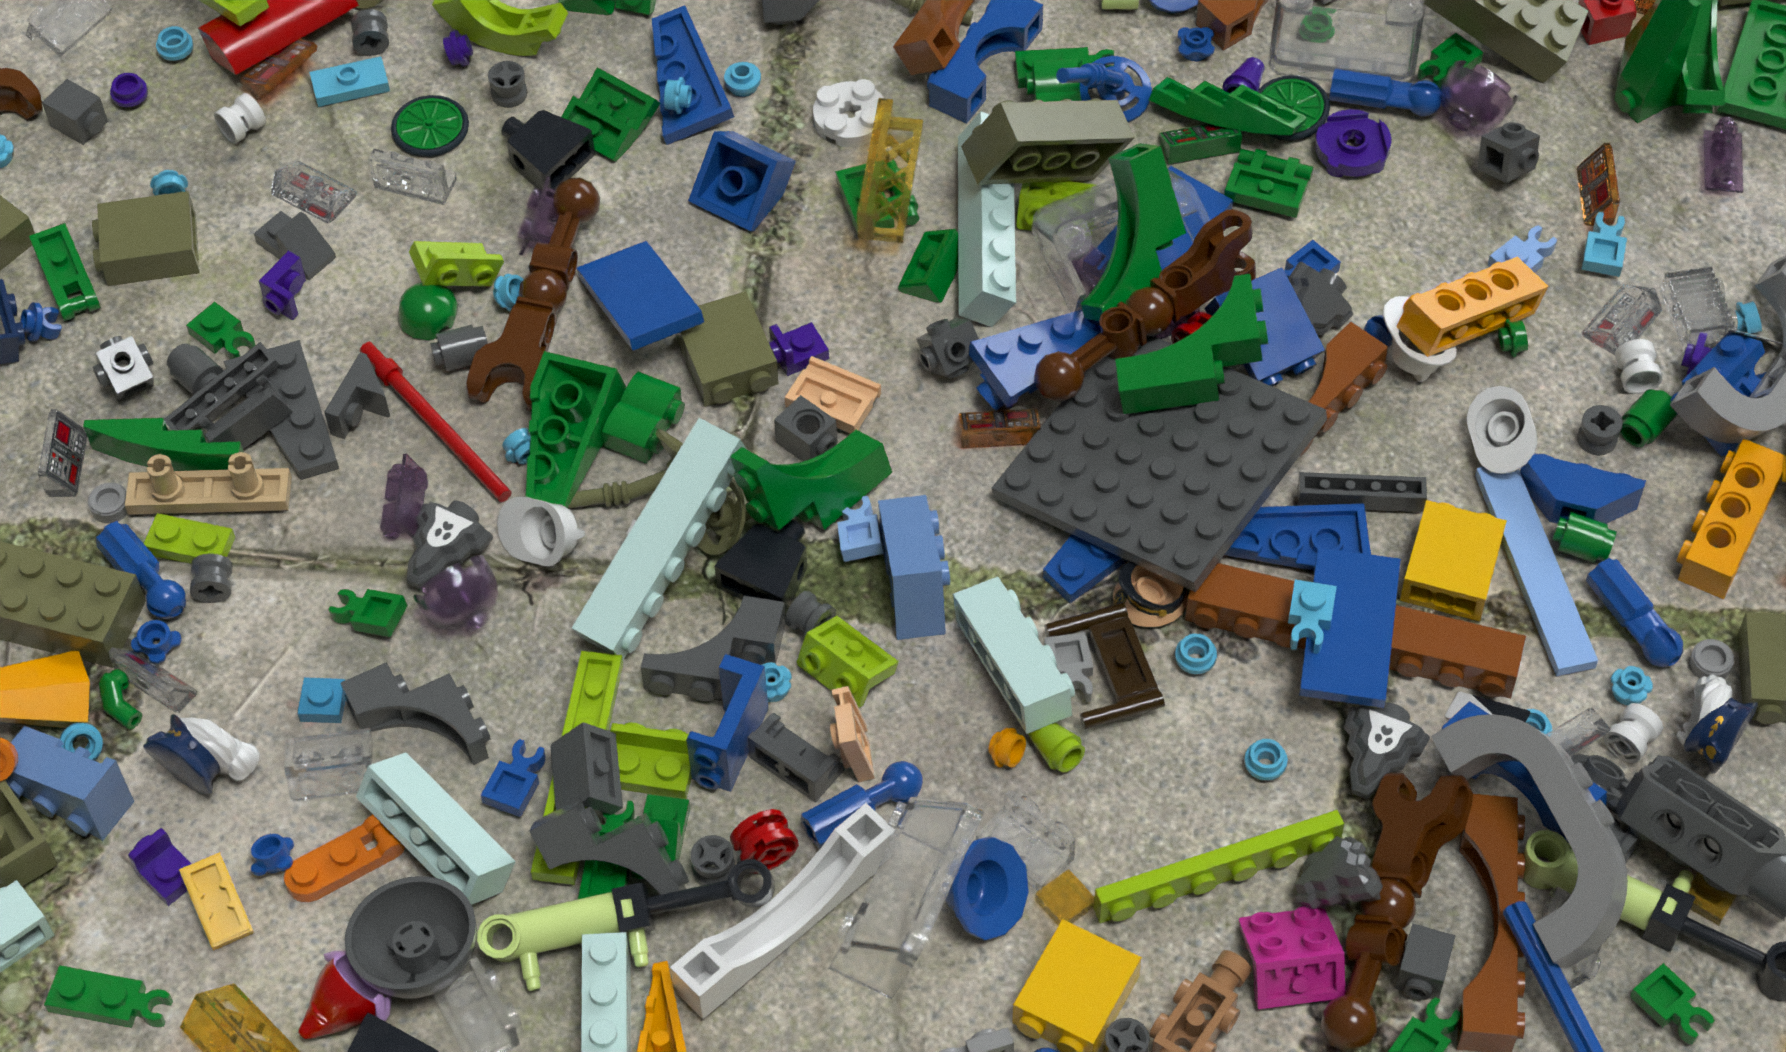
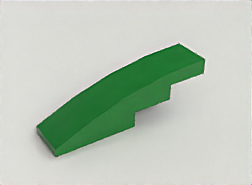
M1166 77L1153 88L1149 101L1183 116L1218 127L1251 133L1293 135L1305 124L1307 119L1306 116L1243 84L1230 94L1205 80L1196 88L1191 89Z
M164 418L84 420L83 425L93 450L148 467L147 463L151 457L161 454L170 458L174 471L229 470L228 461L231 455L244 452L241 442L206 443L202 430L168 431Z

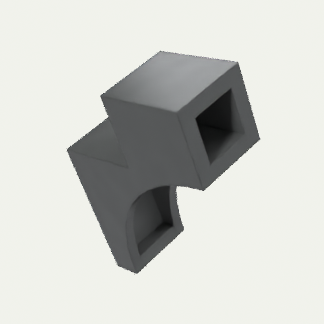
M743 596L741 605L731 622L709 641L692 649L677 653H644L641 663L644 689H650L661 695H669L671 693L688 695L700 701H711L712 699L723 701L719 666L725 654L759 665L770 662L777 663L786 626L784 602Z
M386 662L340 683L346 703L363 736L374 731L394 727L420 728L440 734L455 743L469 757L473 765L489 758L485 742L491 740L488 729L481 717L473 718L469 710L474 708L466 687L464 685L457 687L450 673L409 691L401 674L394 676Z
M578 799L533 822L529 830L549 869L581 860L606 861L626 867L639 874L660 895L686 889L685 884L689 883L688 876L678 859L671 861L664 847L669 842L658 821L651 823L646 813L600 836L598 831L602 830V826L598 816L591 806L585 809L581 800Z

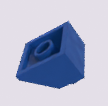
M714 131L688 201L749 231H755L783 196L796 161L734 131Z

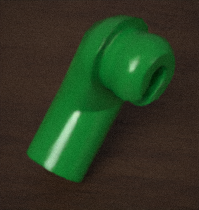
M114 669L110 673H104L98 684L102 707L107 714L131 730L138 726L143 715L123 698L122 690L129 686L127 674L120 669Z

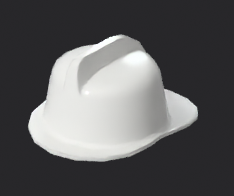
M1398 296L1392 298L1385 304L1383 309L1385 324L1393 337L1391 357L1399 368L1411 373L1418 382H1424L1440 366L1451 363L1456 358L1457 349L1454 346L1427 357L1396 327L1403 313V305L1409 297Z
M1496 386L1487 388L1478 394L1470 404L1466 417L1476 456L1481 465L1492 473L1506 474L1515 472L1527 464L1534 455L1537 446V432L1528 404L1520 393L1510 387Z
M513 497L506 501L499 511L497 526L498 535L503 547L511 556L522 561L542 566H554L560 562L562 557L573 551L577 544V539L585 536V531L577 528L572 512L560 504H552L529 497Z

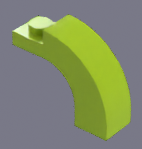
M434 0L432 4L439 15L453 29L458 30L461 35L466 34L469 40L487 49L516 56L536 55L542 42L556 39L568 15L567 10L561 3L532 9L511 7L499 0Z

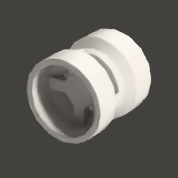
M247 93L237 97L232 106L222 107L214 113L217 126L223 135L234 144L244 139L246 132L250 129L257 130L266 124L263 110L255 99Z
M1634 339L1625 342L1616 349L1615 357L1618 367L1623 370L1621 381L1625 391L1633 394H1642L1648 389L1654 390L1661 384L1663 378L1659 365L1654 363L1657 356L1652 342L1645 339Z
M1631 703L1621 713L1620 723L1612 725L1607 731L1609 733L1604 736V742L1616 757L1629 763H1636L1646 753L1648 749L1647 743L1655 741L1661 734L1663 724L1651 709L1638 703Z

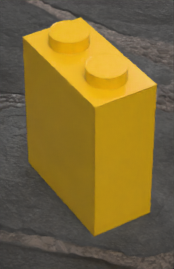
M1426 500L1399 601L1480 622L1507 520L1496 518L1488 513H1476L1456 508L1449 503H1437Z
M1062 919L1013 1004L1012 1023L1017 1026L1020 1032L1030 1038L1039 1039L1041 1037L1055 1044L1060 1052H1098L1105 1039L1107 1028L1116 1020L1140 977L1142 957Z

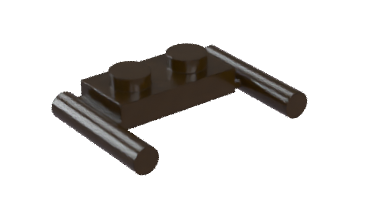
M1124 603L1044 625L1047 637L1073 634L1088 629L1090 631L1091 642L1116 703L1080 713V720L1084 730L1165 707L1163 695L1158 689Z

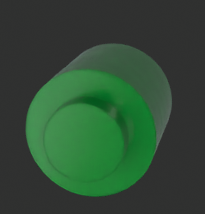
M1646 390L1622 416L1621 436L1635 447H1643L1645 444L1653 443L1677 416V412L1670 406L1672 397L1662 390Z
M1570 512L1567 519L1559 517L1552 540L1559 542L1558 551L1595 563L1596 560L1604 561L1608 559L1617 531L1608 529V524Z

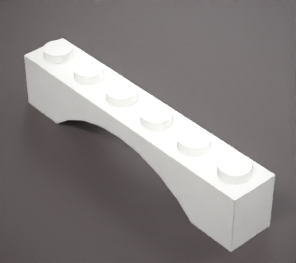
M865 803L834 829L810 862L767 904L735 926L717 935L703 939L670 967L674 991L702 1019L707 1017L897 855L896 830Z

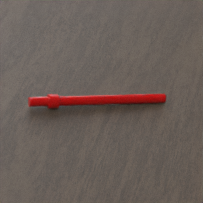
M372 342L364 343L360 348V352L367 354L371 365L375 368L376 376L384 385H391L499 502L508 500L512 491L402 375V368L392 358H386Z

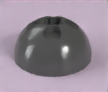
M415 876L389 882L370 893L353 912L345 932V950L348 960L358 976L367 985L382 994L401 999H416L433 995L451 985L465 970L473 955L477 937L474 910L470 901L461 890L451 883L438 878Z

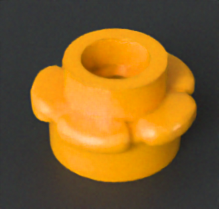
M1004 728L1001 732H996L992 736L988 748L994 764L1000 768L1003 765L1011 768L1018 765L1025 752L1026 739L1024 736L1017 734L1015 728Z

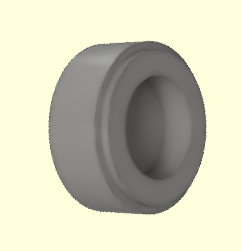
M104 483L93 489L88 497V506L93 517L102 523H113L126 517L128 514L125 508L126 489L117 483Z
M1706 639L1695 645L1690 656L1689 665L1692 672L1698 678L1715 675L1725 679L1733 667L1734 654L1725 643L1715 639Z

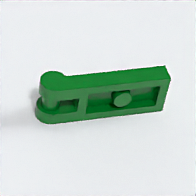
M63 223L30 235V241L64 322L75 318L74 314L89 309L92 312L100 309V303L66 224ZM79 290L82 292V295L71 299L67 298V295Z

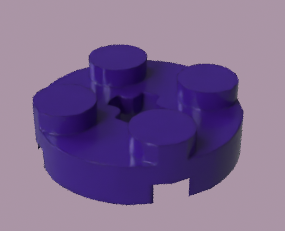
M1341 110L1328 116L1327 122L1319 126L1315 140L1316 154L1319 160L1326 166L1327 173L1334 177H1342L1344 175L1358 177L1371 173H1380L1385 167L1392 142L1391 133L1386 124L1380 119L1379 123L1369 119V113L1361 110ZM1354 139L1356 144L1362 145L1357 147L1349 146L1347 141Z

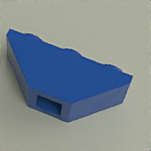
M1534 453L1527 464L1520 469L1530 497L1548 521L1556 524L1559 517L1567 519L1570 512L1606 524L1637 510L1646 480L1634 478L1625 473H1613L1593 468L1583 463L1576 464L1555 459L1546 454Z

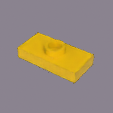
M220 852L179 869L213 951L254 933Z

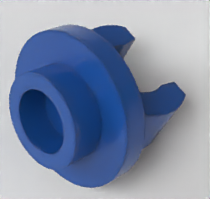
M35 302L29 305L28 310L24 309L20 322L23 324L24 333H26L28 340L37 341L40 336L46 339H57L62 326L51 323H55L59 310L53 307L42 309L41 304Z

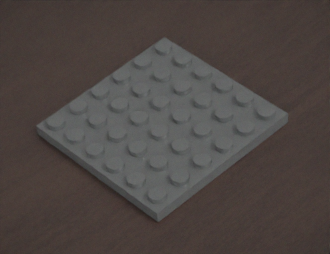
M1146 336L1147 343L1144 346L1139 345L1133 356L1157 351L1172 344L1155 336ZM1106 356L1084 373L1081 390L1073 398L1062 401L996 481L991 488L993 497L1196 592L1327 421L1326 409L1235 370L1223 367L1225 384L1217 385L1219 401L1123 414L1116 361Z

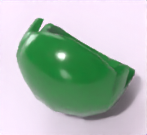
M422 282L410 286L402 294L399 301L398 323L403 332L415 339L434 340L436 334L444 327L452 328L459 304L453 292L446 286L423 285Z

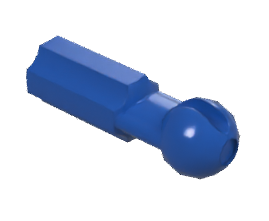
M1334 69L1329 100L1383 109L1387 106L1409 109L1412 113L1423 117L1430 116L1439 110L1443 94L1441 89L1429 80L1409 83L1395 81L1388 76Z
M118 521L106 525L101 534L96 537V546L116 570L136 574L140 586L147 593L146 605L149 612L160 619L175 618L182 613L186 605V594L183 587L176 581L163 580L158 574L160 570L159 561L127 524H120Z
M1608 558L1588 573L1586 578L1588 585L1620 625L1626 627L1639 643L1647 661L1659 667L1672 666L1679 661L1684 652L1683 640L1680 634L1666 625L1654 610L1653 603L1617 559L1611 560V558Z
M905 761L892 763L885 770L880 783L867 790L856 784L802 813L800 819L811 842L820 849L834 829L865 803L876 812V807L889 800L905 803L915 799L922 788V774L912 763Z

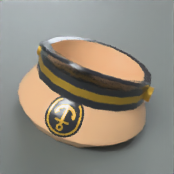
M1128 562L1121 567L1118 576L1119 582L1113 591L1114 605L1119 603L1125 604L1132 624L1142 627H1159L1174 622L1183 614L1187 606V588L1132 562Z

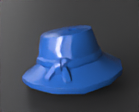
M989 836L974 840L960 860L952 862L948 866L942 877V897L947 905L954 910L956 917L967 933L981 940L1005 935L1023 915L1029 893L1026 865L1013 845L995 837Z

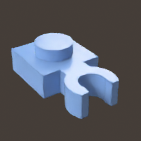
M1539 225L1535 226L1528 232L1526 241L1523 242L1515 235L1489 256L1488 266L1490 267L1496 262L1502 263L1518 256L1535 273L1542 267L1544 257H1548L1554 252L1557 239L1553 237L1548 242H1539L1538 239L1540 238L1542 227Z
M862 496L863 505L859 509L851 510L848 507L842 511L844 521L837 522L840 548L844 562L884 554L877 514L873 515L868 496Z

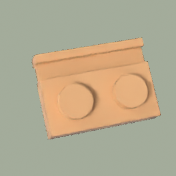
M811 356L809 365L801 371L786 394L785 406L788 407L801 395L836 420L838 429L851 434L856 429L859 430L873 408L875 399L880 397L881 384Z
M848 686L833 689L832 695L837 706H834L836 723L830 724L833 745L835 749L840 748L845 769L852 768L858 782L875 779L870 743L865 734L868 730L863 716Z

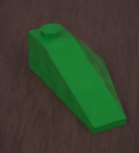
M1656 0L1625 38L1619 61L1614 101L1637 124L1673 104L1701 3L1697 0Z
M544 351L530 386L532 412L531 420H529V434L531 436L530 456L527 458L526 497L552 504H560L568 508L603 445L602 429L613 408L620 402L626 389V385L617 368Z

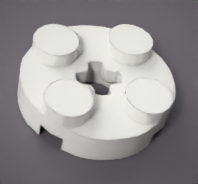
M866 79L823 86L818 90L817 99L813 105L814 126L822 138L826 140L827 136L834 139L838 146L859 147L866 145L876 139L877 132L882 127L884 129L887 124L886 101L882 94L875 89V85ZM855 111V117L848 118V115L844 112Z

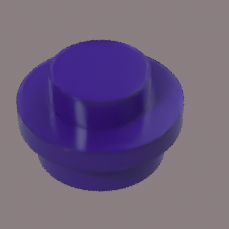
M458 30L451 31L450 36L443 38V45L450 63L453 66L457 64L462 66L469 65V56L473 55L469 38L466 34L461 36Z
M122 73L114 78L110 95L113 102L118 106L133 107L146 99L148 88L145 81L137 74Z

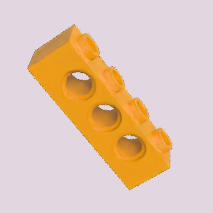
M1517 256L1502 263L1496 262L1489 268L1476 273L1470 272L1463 278L1453 282L1441 283L1436 288L1422 294H1413L1404 303L1403 313L1396 327L1429 357L1504 327L1506 319L1514 322L1534 315L1549 286Z
M1744 438L1736 453L1728 451L1720 469V473L1725 474L1722 482L1714 480L1705 500L1711 506L1708 512L1700 509L1691 529V532L1697 535L1693 542L1687 539L1684 541L1676 562L1683 565L1678 577L1679 581L1721 599L1725 598L1782 478L1784 454Z

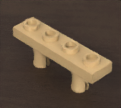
M244 452L231 455L228 461L229 470L174 471L170 458L159 454L148 460L147 472H129L125 508L128 515L289 510L292 476L289 468L255 469L251 456Z

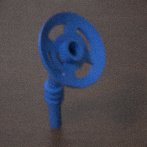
M1103 57L1092 63L1083 64L1081 67L1060 68L1056 74V78L1060 83H1080L1081 101L1091 100L1088 89L1097 88L1098 95L1102 100H1118L1121 108L1127 106L1136 98L1138 103L1131 109L1123 111L1128 123L1141 116L1150 103L1149 98L1152 93V87L1147 73L1139 64L1125 57ZM1114 64V66L1105 67V65ZM1127 67L1138 75L1142 86L1134 85L1131 76L1125 72ZM1127 92L1129 95L1126 98L1122 99L1125 96V93Z

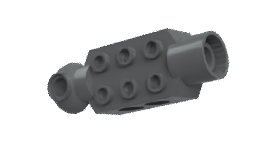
M1583 754L1571 756L1574 764L1578 762L1582 764L1593 783L1607 791L1606 807L1617 814L1620 820L1628 824L1630 831L1634 835L1646 841L1652 840L1664 848L1670 859L1680 865H1689L1704 875V880L1713 888L1720 891H1728L1731 894L1745 895L1781 920H1786V837L1781 828L1672 757L1658 755L1653 762H1649L1647 766L1645 765L1639 772H1636L1629 782L1623 770L1607 758L1594 754L1590 756Z

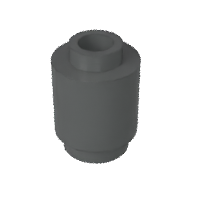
M471 324L437 333V342L430 343L436 366L444 364L447 372L471 365L476 351L488 344L483 326L473 328Z
M190 344L177 346L172 350L167 359L170 374L192 395L196 394L224 371L199 347L191 346Z

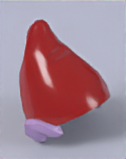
M332 951L323 954L324 959L328 963L320 972L315 983L308 1010L298 1030L300 1036L304 1039H313L347 1030L362 1023L368 1012L386 1021L390 1015L392 997L388 995L384 997L383 994L367 985L353 969L346 951Z

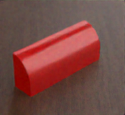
M267 0L269 8L258 14L254 20L241 26L220 15L198 27V30L211 58L237 75L359 5L357 0Z

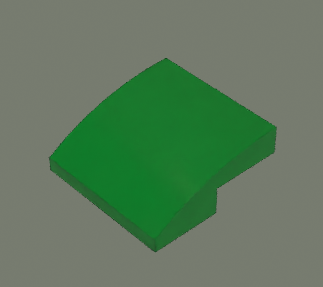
M597 67L580 98L573 95L561 117L592 130L595 150L616 162L642 133L659 107L660 102Z

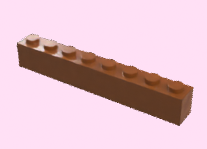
M1218 563L1196 592L1190 590L1187 599L1185 621L1193 622L1202 628H1218L1235 632L1244 638H1260L1275 642L1282 647L1291 648L1290 639L1295 624H1289L1288 619L1295 581ZM1396 605L1389 670L1397 671L1407 677H1422L1439 681L1448 687L1460 686L1481 691L1490 697L1502 696L1511 699L1526 636ZM1306 637L1299 639L1297 648L1305 649Z

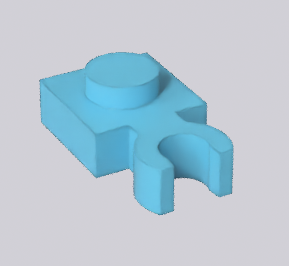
M1598 212L1593 226L1594 232L1589 231L1587 235L1581 270L1620 277L1627 238L1620 237L1625 224L1624 216L1618 217L1616 225L1609 226L1603 222L1604 213Z
M1295 579L1288 619L1289 624H1295L1290 639L1292 650H1297L1299 639L1308 637L1314 642L1313 653L1318 654L1321 651L1324 638L1322 629L1330 630L1337 586Z

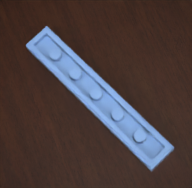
M1484 467L1477 468L1475 477L1490 514L1496 518L1507 520L1501 542L1556 677L1596 668L1598 663L1597 656L1519 469L1511 473L1498 474L1492 473Z

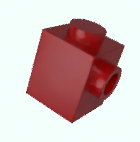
M1579 0L1578 2L1579 5L1588 10L1580 30L1588 45L1626 37L1637 15L1633 0Z

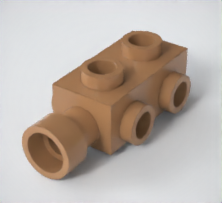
M1223 950L1212 965L1213 973L1210 978L1199 972L1193 982L1184 979L1173 998V1002L1178 1005L1170 1016L1161 1013L1150 1030L1149 1036L1154 1038L1151 1052H1187L1179 1047V1045L1186 1046L1190 1050L1189 1052H1215L1217 1045L1214 1041L1220 1032L1223 1031L1228 1034L1240 1015L1241 1011L1236 1008L1238 994L1233 991L1236 987H1241L1252 972L1249 963L1240 955L1229 950ZM1202 1011L1209 1012L1213 1017L1209 1020H1205V1016Z

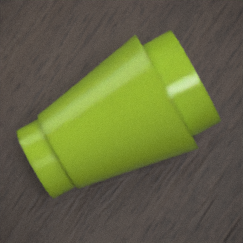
M1057 723L1047 725L1027 734L1051 769L1068 772L1080 763L1085 754V748L1081 745V738Z

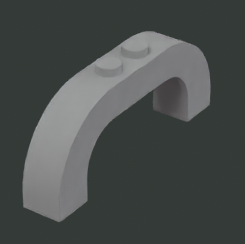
M1786 255L1772 262L1755 285L1779 316L1783 329V346L1781 352L1750 397L1736 391L1719 371L1713 367L1687 380L1670 403V406L1689 426L1712 440L1723 443H1741L1743 438L1746 440L1753 439L1786 422Z
M1491 714L1472 716L1454 722L1432 735L1431 737L1449 771L1454 775H1462L1469 779L1485 768L1503 761L1520 762L1528 769L1568 840L1578 865L1577 882L1569 899L1560 908L1533 923V926L1553 963L1568 969L1591 955L1610 936L1621 917L1627 895L1628 880L1622 849L1609 826L1614 823V819L1606 805L1601 800L1595 801L1588 788L1593 785V782L1585 768L1579 762L1574 764L1568 753L1554 739L1530 724L1509 716Z

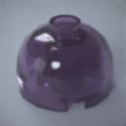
M1455 61L1445 76L1440 93L1443 109L1450 116L1448 119L1450 124L1461 131H1468L1469 128L1477 131L1488 130L1501 124L1509 115L1518 99L1516 95L1512 98L1508 95L1511 90L1509 84L1495 73L1478 64L1471 70L1463 67L1466 61Z
M483 555L471 557L470 560L473 565L462 569L459 563L449 567L420 588L424 596L417 594L413 596L422 613L433 625L442 630L449 631L465 627L466 631L470 633L489 621L486 614L495 606L499 594L495 575Z

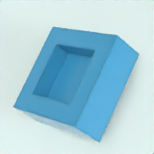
M304 677L297 713L300 722L342 723L346 700L340 683L345 681V679Z

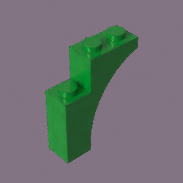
M1697 0L1701 3L1672 106H1683L1682 113L1713 114V107L1724 106L1725 89L1721 81L1717 51L1718 0Z
M1138 143L1108 158L1118 200L1117 232L1111 257L1102 277L1090 295L1081 303L1086 319L1099 321L1101 315L1106 310L1117 307V304L1121 301L1126 303V300L1135 290L1151 287L1150 280L1159 278L1162 271L1156 251L1173 245V239L1186 234L1161 146Z
M1250 274L1234 276L1231 289L1217 312L1203 326L1186 338L1147 354L1115 359L1123 414L1219 401L1217 385L1225 384L1223 367L1263 361L1261 345L1269 343L1265 320L1257 321L1256 313L1264 312L1261 288L1252 289Z
M857 429L823 454L800 463L772 464L743 447L730 456L736 472L734 479L743 490L748 502L746 504L748 513L758 523L765 522L777 530H780L795 516L805 523L811 522L825 530L843 515L842 511L847 507L850 509L862 499V496L868 494L893 473L883 443Z

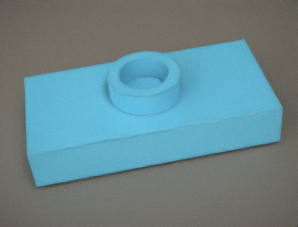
M381 56L309 72L318 107L390 91Z

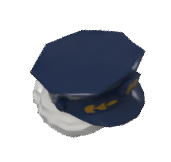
M1709 675L1708 677H1701L1696 682L1694 687L1695 700L1692 706L1689 722L1683 724L1684 732L1679 730L1676 736L1678 741L1683 744L1686 752H1697L1704 756L1711 773L1715 774L1725 764L1729 754L1745 732L1756 712L1758 703L1742 704L1732 698V688L1726 684L1725 679Z
M175 714L170 715L171 728L167 733L160 731L148 737L147 742L143 745L144 750L154 760L164 766L177 780L197 793L202 794L212 793V779L218 773L228 774L235 781L246 779L255 770L260 756L256 746L239 741L211 720L193 717L179 718Z

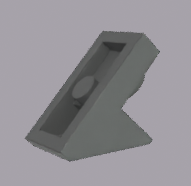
M280 211L254 233L256 243L278 259H281L288 250L299 256L307 280H311L336 258L333 249L302 211L293 218Z
M361 352L324 411L330 435L342 439L346 438L352 426L358 425L363 410L384 417H390L387 400L367 354Z

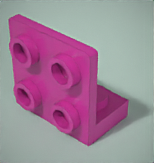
M1303 906L1293 911L1277 913L1258 912L1252 916L1239 918V928L1253 961L1254 998L1258 1009L1333 1000L1345 995L1344 951L1325 909H1310Z

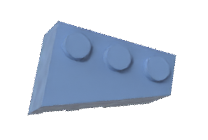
M926 495L878 500L884 560L892 591L890 593L891 605L894 607L896 638L897 640L944 635L946 634L943 586L950 585L948 561H940L945 559L943 537L942 535H937L940 533L937 510H929Z
M24 726L11 741L18 752V764L5 781L15 796L19 799L22 795L31 800L33 806L48 817H53L56 814L65 819L66 824L76 833L82 836H87L90 833L103 841L134 803L116 760L106 757L102 763L88 759L91 755L89 750L78 747L74 753L61 747L64 744L61 739Z

